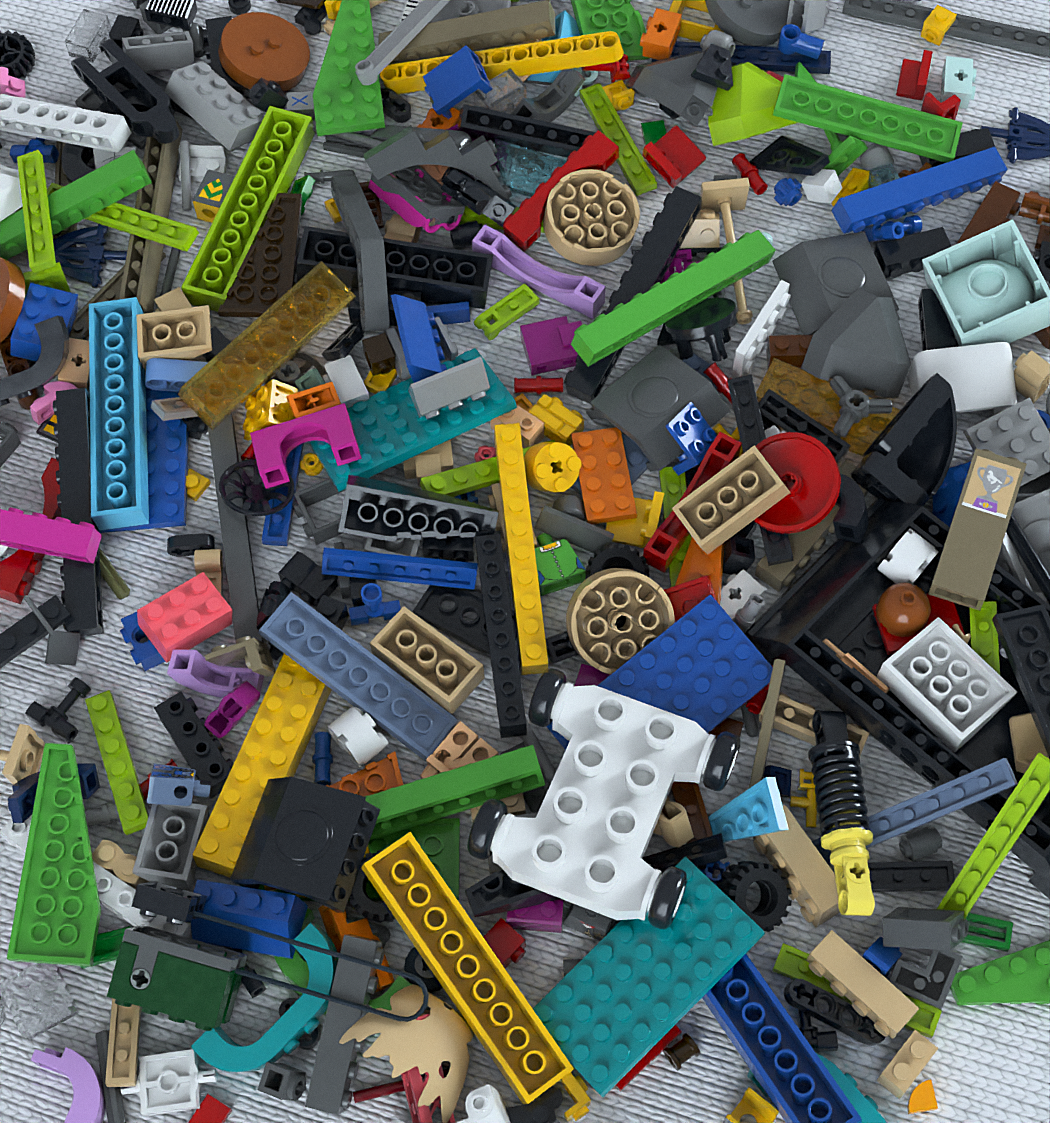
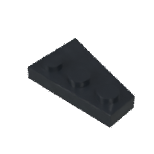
M780 136L749 161L758 170L814 176L830 163L828 155L784 136Z

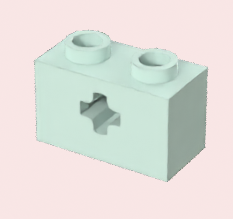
M946 56L942 70L940 103L955 94L961 100L959 108L967 109L969 101L974 100L976 86H972V82H975L977 69L973 68V59Z

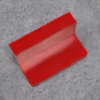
M924 50L921 62L903 59L896 92L897 96L923 100L933 51Z
M928 92L924 96L921 111L955 120L961 100L954 94L940 103Z

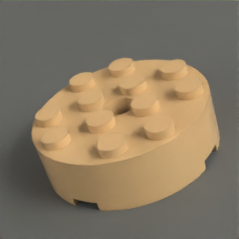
M593 169L575 171L561 178L549 194L543 216L544 232L551 246L564 258L586 266L604 265L620 258L630 247L640 219L638 201L626 183L623 185L613 178L614 175Z
M610 568L588 577L575 590L566 613L567 633L576 652L590 665L607 674L615 672L675 623L673 607L665 591L649 577L625 568ZM621 615L626 616L624 626L616 628L617 618Z

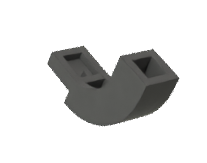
M575 68L562 70L554 82L542 94L534 98H523L511 114L551 123L577 98L574 94L586 79Z

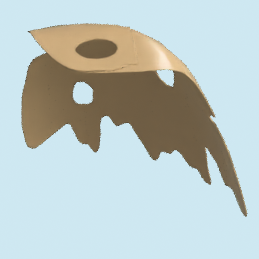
M414 984L407 986L391 996L390 1005L392 1010L377 1008V1010L404 1017L415 1015L423 1004L424 995L422 988ZM428 992L427 1006L431 1008V1012L423 1020L397 1021L369 1012L347 1030L340 1039V1044H344L354 1038L357 1042H361L370 1035L381 1033L362 1056L365 1058L389 1056V1063L393 1066L392 1078H396L415 1066L418 1067L420 1075L428 1072L429 1079L419 1098L418 1107L423 1105L429 1106L440 1096L442 1123L449 1122L464 1086L469 1067L470 1056L467 1043L471 1042L474 1036L470 1026L457 1011ZM449 1061V1072L445 1078H442L439 1075L441 1063Z

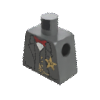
M572 903L563 925L601 941L621 920L612 919Z

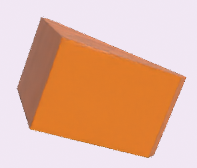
M328 382L286 397L295 419L341 404L333 382Z

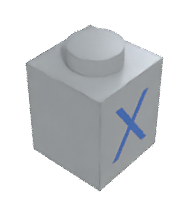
M313 91L286 93L289 101L284 106V110L310 116L312 120H315Z

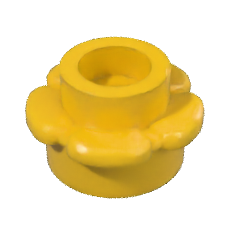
M313 453L304 455L303 460L300 461L301 470H304L309 476L320 474L324 468L316 454L314 455Z

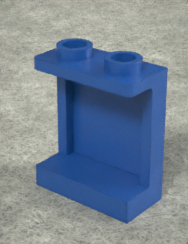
M467 46L461 48L423 76L426 83L425 91L434 102L432 104L433 109L438 115L442 114L447 119L452 117L449 109L477 89H480L485 94L493 89L478 55Z

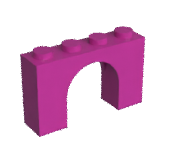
M345 403L250 433L258 470L266 489L290 481L286 467V458L292 449L304 442L319 440L330 444L338 466L362 459Z

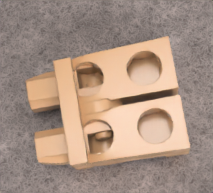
M460 721L433 754L426 759L427 766L420 777L424 779L441 772L499 755V752L481 737L479 739L475 732Z

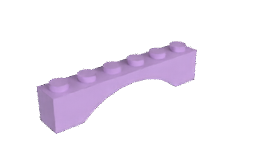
M484 225L472 240L473 252L493 255L491 267L591 319L595 317L605 303L606 286L587 276L568 275L542 265L522 252L504 234L487 225Z

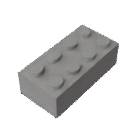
M203 61L173 71L164 91L229 151L253 141L264 118V115L256 107L251 105L242 94L233 89L225 79L221 78Z

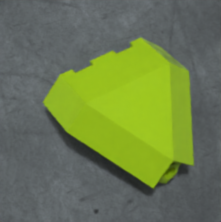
M750 62L732 66L733 86L729 91L717 87L713 105L710 107L712 108L713 115L708 116L713 146L746 139L798 123L773 116L782 82Z

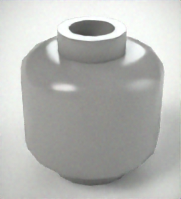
M711 30L702 37L700 42L702 52H705L712 43L729 50L732 57L735 43L731 35L719 30Z
M876 143L867 146L868 149L860 157L864 170L873 172L874 177L877 176L878 179L889 175V169L892 168L894 160L888 147Z

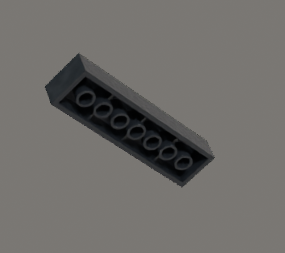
M305 226L297 259V281L348 289L358 288L356 253L348 233ZM383 238L387 290L422 292V300L446 304L469 302V307L485 309L493 255Z

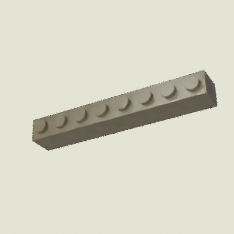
M543 0L428 23L388 65L455 54L464 46L469 47L472 51H480L555 36V12L550 0ZM392 31L379 33L378 45H379Z

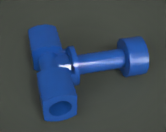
M36 137L31 139L28 145H13L10 149V156L14 163H18V156L39 150L43 155L44 163H56L59 158V151L55 145H45V139Z
M912 215L906 217L903 223L887 221L883 225L866 226L862 231L865 232L869 242H874L882 239H900L904 236V232L908 235L919 233L923 225L919 216Z
M375 583L366 584L361 589V597L365 605L349 608L351 626L368 624L369 619L384 617V621L391 620L401 610L400 601L382 602L383 596L380 586Z

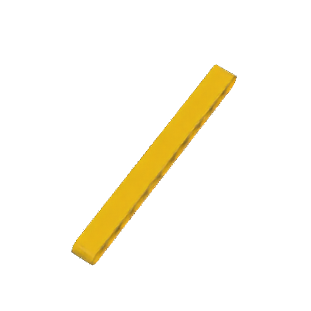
M613 31L475 51L474 53L478 55L489 81L612 63L620 60L624 52L618 34ZM452 55L390 64L380 73V78L385 88L391 89L396 94L423 91L426 86L423 76Z

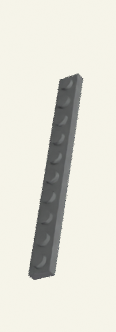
M845 0L842 13L922 30L924 21L934 9L895 0ZM957 14L955 21L944 34L1050 57V33Z

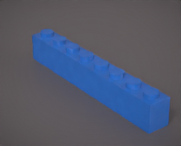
M992 147L839 198L831 211L843 234L852 231L858 233L865 229L866 226L872 224L873 226H878L887 219H898L910 211L913 213L919 212L928 205L937 206L945 199L951 198L954 200L969 191L970 193H975L986 185L992 187L995 181L999 183L1002 181V176L1008 169L996 147Z

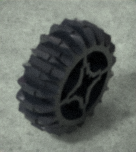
M9 30L5 33L0 31V67L8 68V75L18 79L21 77L26 78L27 73H31L32 67L35 66V52L32 44L24 35L18 34L17 31L11 33Z

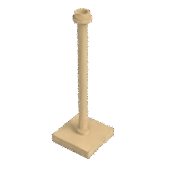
M748 178L702 182L701 209L713 208L715 212L722 213L727 243L731 242L733 244L736 242L731 211L745 209L750 186ZM740 279L733 283L738 308L736 318L738 324H748L752 321L753 314L751 310L747 309L743 280Z
M19 724L10 751L0 749V760L6 761L2 774L13 785L21 779L38 772L41 766L45 742L36 735V732L29 725Z

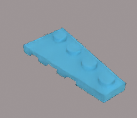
M765 777L708 816L712 834L722 833L725 842L789 830L775 777Z

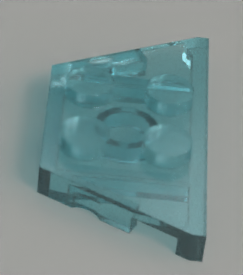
M495 139L493 142L498 151L495 153V156L498 160L497 163L503 183H506L509 190L530 197L535 194L537 187L542 182L546 183L551 178V174L558 166L562 167L567 162L566 160Z

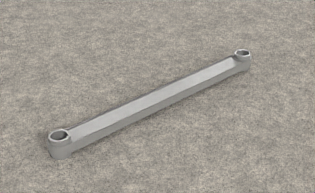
M422 0L365 60L359 61L355 65V72L361 84L371 85L375 83L383 69L450 0Z

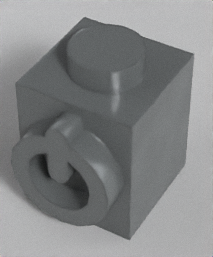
M266 1062L257 1090L280 1100H298L307 1088L306 1072L284 1063Z

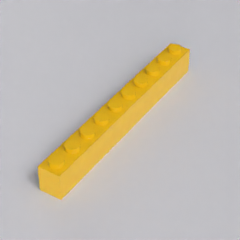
M520 423L494 425V442L521 675L540 674L548 669V657Z

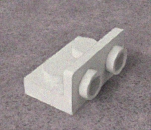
M189 145L191 182H202L207 170L226 174L227 156L224 146ZM181 161L178 171L179 181H181Z

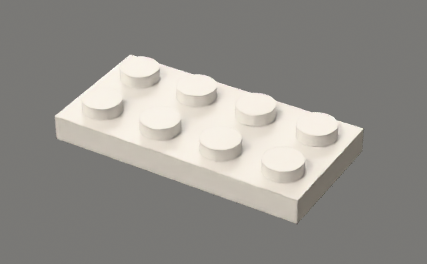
M783 280L779 282L737 348L732 377H742L745 373H750L755 363L753 361L756 355L760 356L766 346L764 342L767 337L769 338V336L774 335L777 328L776 323L778 320L782 321L788 311L786 305L791 296L788 294L789 283Z

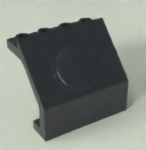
M295 777L268 779L230 881L242 887L258 889L259 885L262 884L311 898L337 913H342L345 911L380 809L366 802V797Z

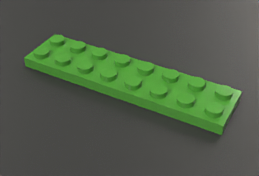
M784 74L773 116L852 136L945 163L953 161L955 158L963 122Z

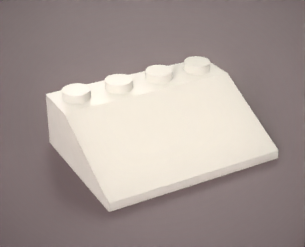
M939 617L887 659L876 676L937 737L942 739V742L953 753L970 740L1017 693L1008 682Z

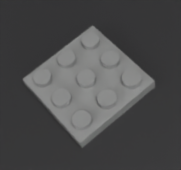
M1030 397L963 432L974 452L976 448L980 450L987 449L997 455L1014 457L1020 460V462L1026 463L1020 487L1050 472V432Z

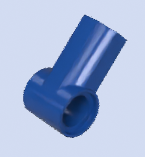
M787 24L781 29L778 49L784 54L789 55L797 52L818 59L825 40L801 33L798 26Z

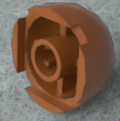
M896 583L888 587L880 596L876 607L879 623H882L890 634L899 637H909L917 634L918 631L926 626L931 612L930 600L926 593L918 586L910 583Z

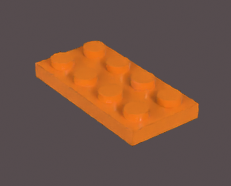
M614 427L571 433L573 450L581 460L578 478L586 522L589 524H599L637 518L621 430Z

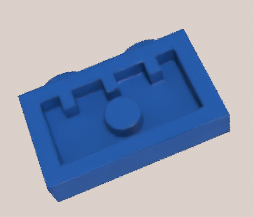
M692 402L688 403L666 425L667 430L684 451L677 457L679 461L673 467L677 475L679 476L698 465L717 436Z

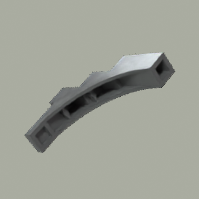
M410 125L363 154L366 163L377 180L406 167L427 164L443 165L465 171L477 177L508 201L513 196L506 183L501 185L498 180L501 175L494 164L498 161L494 155L498 151L492 140L486 141L483 135L461 148L462 145L456 135L450 136L448 131L425 143L426 140L420 130L414 131Z

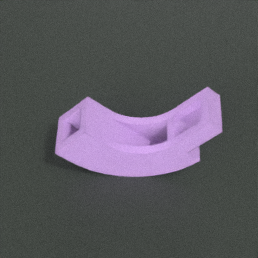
M173 649L167 674L181 685L194 691L224 698L238 684L246 680L261 693L264 676L253 672L252 669L218 666L210 663L197 650Z
M67 1047L63 1055L49 1048H46L44 1052L35 1049L31 1058L33 1063L39 1067L67 1076L72 1083L73 1102L64 1123H102L106 1107L102 1080L94 1067L80 1054Z

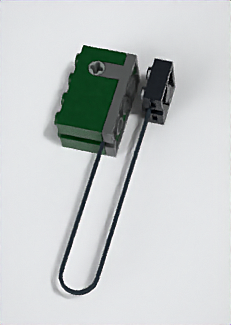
M157 881L137 885L131 907L140 909L139 913L148 917L162 915L167 917V922L176 925H183V922L191 923L192 919L203 918L410 978L416 981L422 988L424 998L421 1009L415 1015L409 1017L398 1016L244 971L248 957L246 954L146 925L125 929L107 997L115 999V1004L125 1007H131L132 1004L142 1007L141 1011L151 1015H158L159 1012L169 1015L168 1019L178 1023H185V1020L196 1023V1028L205 1031H212V1028L220 1027L221 1023L225 1024L230 1021L242 975L405 1022L417 1019L424 1013L428 1005L429 996L426 985L419 977L413 974L203 914L207 896Z

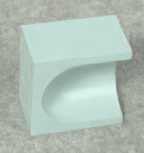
M1013 219L922 259L926 285L928 289L934 291L939 299L959 347L995 342H1006L1009 344L1050 326V289Z

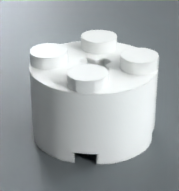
M910 528L877 569L894 583L913 584L937 555L938 551L932 544Z
M354 706L327 726L334 741L342 751L344 750L350 756L348 758L358 768L366 764L389 744L386 738L380 732L377 733L373 728L376 724L369 714H364L363 711Z

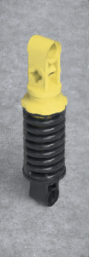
M816 710L812 720L816 746L809 750L808 758L812 764L811 769L814 775L813 783L815 785L814 790L818 805L821 846L824 849L831 850L830 863L834 865L838 908L841 915L871 916L874 911L875 900L871 889L870 872L867 863L870 857L866 846L873 842V833L869 827V817L866 815L868 809L865 805V789L862 785V770L859 766L860 747L848 739L847 718L843 711Z

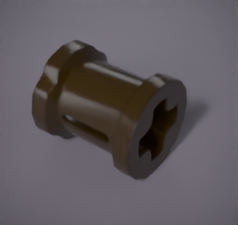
M687 1033L683 1034L682 1039L671 1048L666 1047L663 1049L667 1060L677 1071L692 1056L695 1055L697 1057L701 1054L698 1046Z

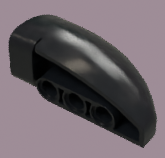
M938 373L931 376L864 452V458L850 474L852 479L878 499L882 498L885 501L907 502L924 506L942 485L954 455L957 417L951 385Z

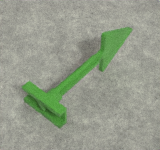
M798 62L795 67V77L816 82L802 63ZM824 130L831 144L832 153L828 156L830 163L823 169L835 170L837 176H839L868 149L865 142L849 136L845 141H840L837 133Z

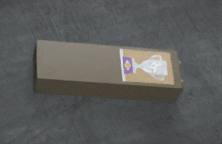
M975 449L928 593L929 595L979 611L981 610L1025 472L1026 463L1020 462V460L1014 457L997 455L991 450Z

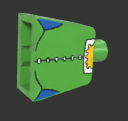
M546 533L537 537L540 547L535 548L540 596L585 581L586 569L566 539L554 542L552 536Z

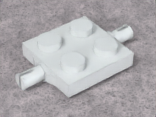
M193 1049L139 1057L140 1072L136 1086L121 1087L123 1089L120 1090L122 1095L138 1093L141 1100V1115L151 1116L199 1109L201 1083L217 1082L218 1077H216V1069L200 1072L198 1054Z

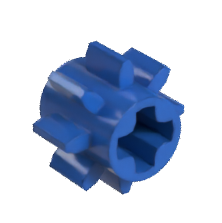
M783 178L774 187V193L776 194L774 199L780 206L783 204L785 206H793L802 197V191L800 190L802 185L796 178L793 180L791 178Z
M719 860L715 863L705 864L706 869L699 870L717 885V881L722 882L721 874L728 870L730 862L728 861L723 864ZM715 870H720L718 878L712 877Z

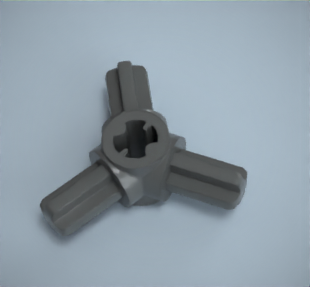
M835 376L829 382L831 388L840 398L838 403L841 406L839 410L841 416L833 428V432L838 437H846L853 423H858L863 418H868L869 414H890L892 412V401L890 399H869L868 395H865L863 392L852 390L842 376Z

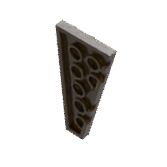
M277 194L267 214L264 226L259 229L254 245H251L237 272V278L233 286L227 292L224 304L218 310L219 317L291 318L302 208L301 194Z

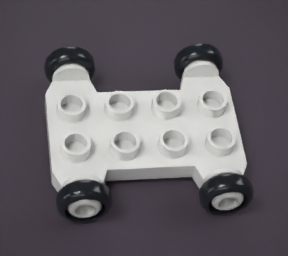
M553 668L547 669L543 672L535 687L528 716L531 723L540 727H546L553 721L552 730L558 732L569 741L566 751L536 818L515 817L513 814L508 813L504 802L494 798L488 799L480 807L473 822L468 838V852L471 856L481 860H485L493 854V863L498 864L512 880L612 919L645 920L648 913V921L652 926L663 930L667 929L672 924L687 884V874L682 869L673 866L668 867L661 874L660 870L653 869L642 860L673 782H695L699 784L703 776V784L706 788L713 791L723 790L728 783L739 753L740 738L736 734L725 731L715 739V735H709L695 721L595 685L573 686L572 683L567 682L566 675L562 671Z

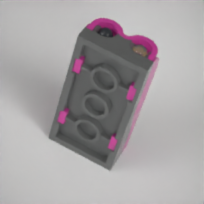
M419 165L394 171L379 180L376 179L373 173L371 175L368 188L399 214L405 222L414 227H422L428 233L436 232L441 226L448 231L453 230L458 226L465 210V205L441 190L442 185Z

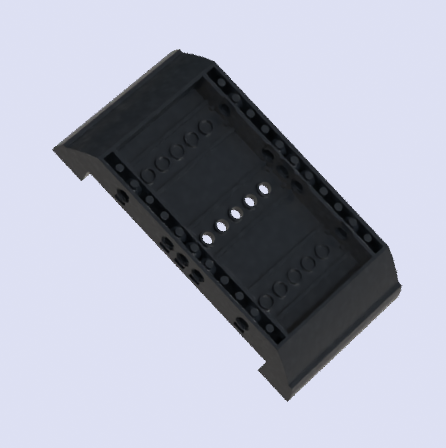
M879 498L867 508L869 523L861 543L838 538L744 634L770 665H773L776 659L785 660L787 666L864 730L869 732L870 735L934 788L1003 758H1007L1017 783H1019L1024 773L1016 771L1009 720L1013 716L1030 713V710L1008 658L1000 654V649L1003 648L999 636L1000 676L1017 693L955 753L890 690L887 694L884 693L854 667L851 669L836 656V652L822 642L824 639H828L844 654L849 653L874 676H877L882 664L892 655H887L872 608L874 604H878V600L884 591L896 584L877 568L910 528L932 544L938 551L937 555L913 583L926 594L929 593L950 527L921 505L899 501H885ZM996 563L984 602L996 601L997 614L1044 604L1050 617V605ZM954 603L965 635L968 633L971 635L970 608ZM970 638V640H969V642H968V645H969L970 647H971V638ZM1016 786L964 807L961 810L987 831ZM1050 791L1010 850L1035 871L1028 882L1049 899Z

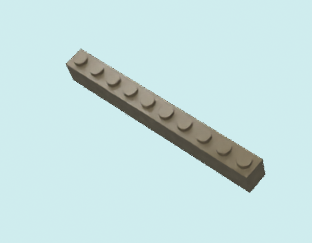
M177 120L179 136L175 141L164 144L158 142L153 137H147L143 164L152 183L138 190L135 209L167 219L169 217L178 162V149L183 131ZM130 234L119 299L136 297L144 314L153 313L164 244Z

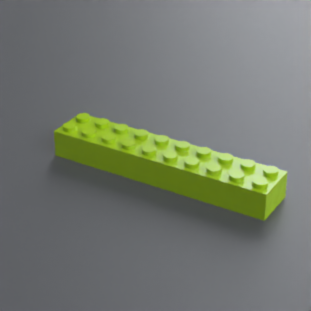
M269 106L181 286L184 295L191 305L198 307L209 305L210 310L218 312L220 306L224 304L227 292L233 286L237 278V272L251 245H254L259 229L264 226L267 214L277 194L287 193L315 135L312 117Z

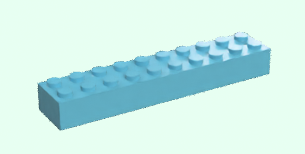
M136 297L89 304L91 518L99 530L149 524L145 369L138 358L136 316L144 314Z

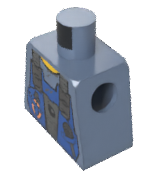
M153 763L147 803L190 806L192 805L193 796L209 798L211 781L195 780L196 770Z

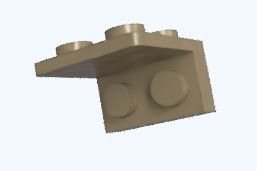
M251 636L239 638L235 641L236 644L228 647L226 645L216 646L211 649V653L204 655L206 661L218 666H224L245 659L248 669H252L253 672L262 676L269 677L276 672L268 644L251 638Z

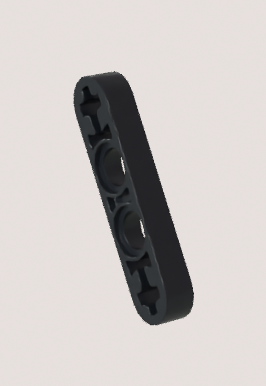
M795 979L784 988V998L789 1005L868 1046H875L885 1040L886 1037L874 1027L875 1023L867 1015L865 1017L861 1016L854 1010L852 1004L803 979ZM797 987L800 988L799 993L803 995L799 999L796 998L797 993L794 991ZM818 999H824L828 1003V1013L819 1011L817 1008ZM844 1011L852 1015L854 1020L852 1026H847L842 1021V1013ZM873 1026V1032L877 1034V1036L872 1038L871 1031L866 1028Z

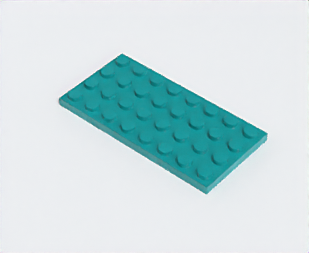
M474 348L456 356L455 360L444 361L441 364H446L448 370L481 357L490 385V389L485 392V397L472 401V398H468L462 401L464 405L453 410H449V407L439 410L440 415L430 419H426L425 416L419 418L408 391L410 385L414 383L412 378H409L388 388L386 391H380L370 396L366 401L356 402L353 406L347 408L362 459L338 466L330 444L319 440L308 441L338 492L346 489L348 475L364 478L376 475L517 408L515 399L477 349Z
M686 856L675 866L686 872L687 884L676 916L669 928L663 930L652 926L648 921V913L645 920H621L533 1008L568 1061L602 1097L765 935V932Z

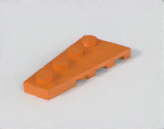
M692 537L675 586L708 575L711 579L716 600L720 605L724 543L707 555Z
M394 751L388 754L386 758L378 762L374 761L366 765L364 769L352 775L350 773L342 777L340 781L326 786L361 796H370L390 788L402 786L403 782L396 752Z

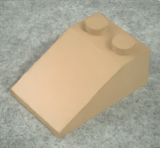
M209 305L136 315L138 358L145 371L146 362L151 358L190 360L212 350Z

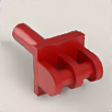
M623 54L622 58L616 62L581 67L582 71H610L611 83H614L616 80H627L631 77L628 71V55Z

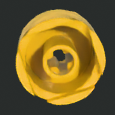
M542 442L535 444L524 455L526 481L532 488L538 491L565 492L576 482L581 468V460L575 451L565 443Z

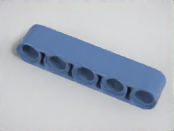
M151 358L146 362L145 386L152 390L249 397L266 384V370L258 366Z

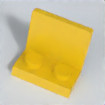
M272 379L264 386H261L253 395H250L245 402V409L247 411L246 419L243 423L244 440H251V432L295 419L286 397L297 393L298 388Z
M654 491L653 500L634 497L637 518L607 522L605 530L614 534L612 542L645 548L658 527L664 493Z

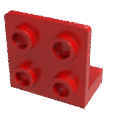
M674 126L655 144L650 141L644 147L642 154L672 188H675L706 160V156L678 126Z

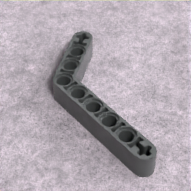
M332 176L331 193L356 253L362 330L389 329V307L383 237L357 177Z

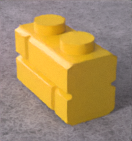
M544 394L537 401V404L528 411L544 422V435L551 440H555V442L571 446V433L583 432L584 430L582 415L576 410L570 411L564 407L562 401L557 397L551 398Z

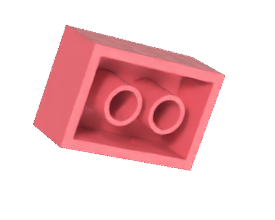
M202 572L138 609L137 618L139 627L167 663L171 659L173 649L189 650L232 624V608L205 573Z

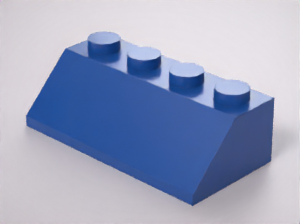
M397 294L391 295L407 368L413 382H418L447 370L446 364H441L445 357L442 347H437V343L441 341L437 328L433 329V326L436 325L433 311L428 312L423 302Z
M197 879L193 891L207 896L203 914L293 940L301 932L308 905L296 895ZM203 918L192 919L191 921L192 939L220 947L293 959L296 948L292 944Z

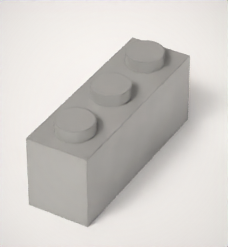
M189 31L122 38L123 51L143 71H164L171 68L181 69L194 64L193 41Z

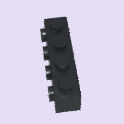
M179 692L155 706L154 709L190 768L196 770V778L198 780L211 781L209 798L212 799L221 793L232 769L233 762L230 758L225 760L221 753L225 750L217 737L213 740L208 734L210 730L205 727V718L199 719L195 712L198 711V708L191 697L186 699L183 693Z

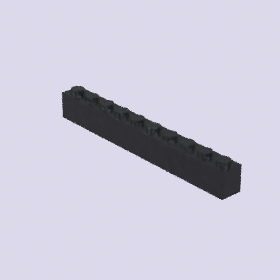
M675 186L672 193L667 194L662 212H657L655 215L652 230L645 233L642 240V248L634 253L629 271H624L620 279L621 285L618 291H613L609 299L610 305L606 311L603 310L601 314H609L618 304L623 303L625 305L636 294H644L654 284L661 283L702 208L701 196L678 186ZM625 346L589 367L578 354L574 370H570L564 380L567 394L591 404L590 402L599 395Z
M86 388L56 391L53 410L54 414L57 415V423L54 424V434L58 438V447H55V457L57 462H59L56 480L57 484L60 485V494H57V504L59 509H61L62 518L68 519L72 524L77 525L80 522L93 524L99 532L98 527L91 518L90 393ZM98 547L94 564L63 558V566L60 567V576L62 581H64L65 590L61 591V600L72 616L71 619L63 624V628L67 632L80 633V636L104 634L100 550Z

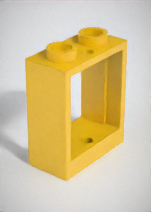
M673 0L669 11L682 14L685 7L709 13L705 0ZM682 19L679 37L701 42L702 37L711 30L723 31L716 23L713 28Z

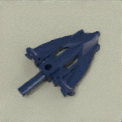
M1017 107L1009 110V117L1012 120L1008 123V130L988 126L980 127V129L988 128L991 137L1006 139L1005 144H1008L1007 149L1010 151L1006 159H1009L1011 164H1014L1016 160H1034L1050 157V124L1031 115L1019 112Z
M102 224L75 230L53 239L56 263L60 262L64 275L91 283L92 288H97L98 284L102 285V278L99 276L100 272L103 271L101 264H106V260H126L127 251L105 249L104 245H106L107 241L104 239V234L107 233L108 226ZM75 244H86V247H71V246H73V245H75ZM67 260L84 261L82 265L71 264Z

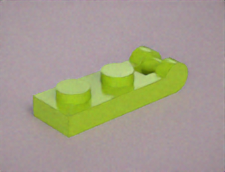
M524 283L480 314L474 320V325L478 329H482L484 335L489 340H493L498 336L499 332L539 305L540 298ZM493 319L495 323L491 325L489 321Z

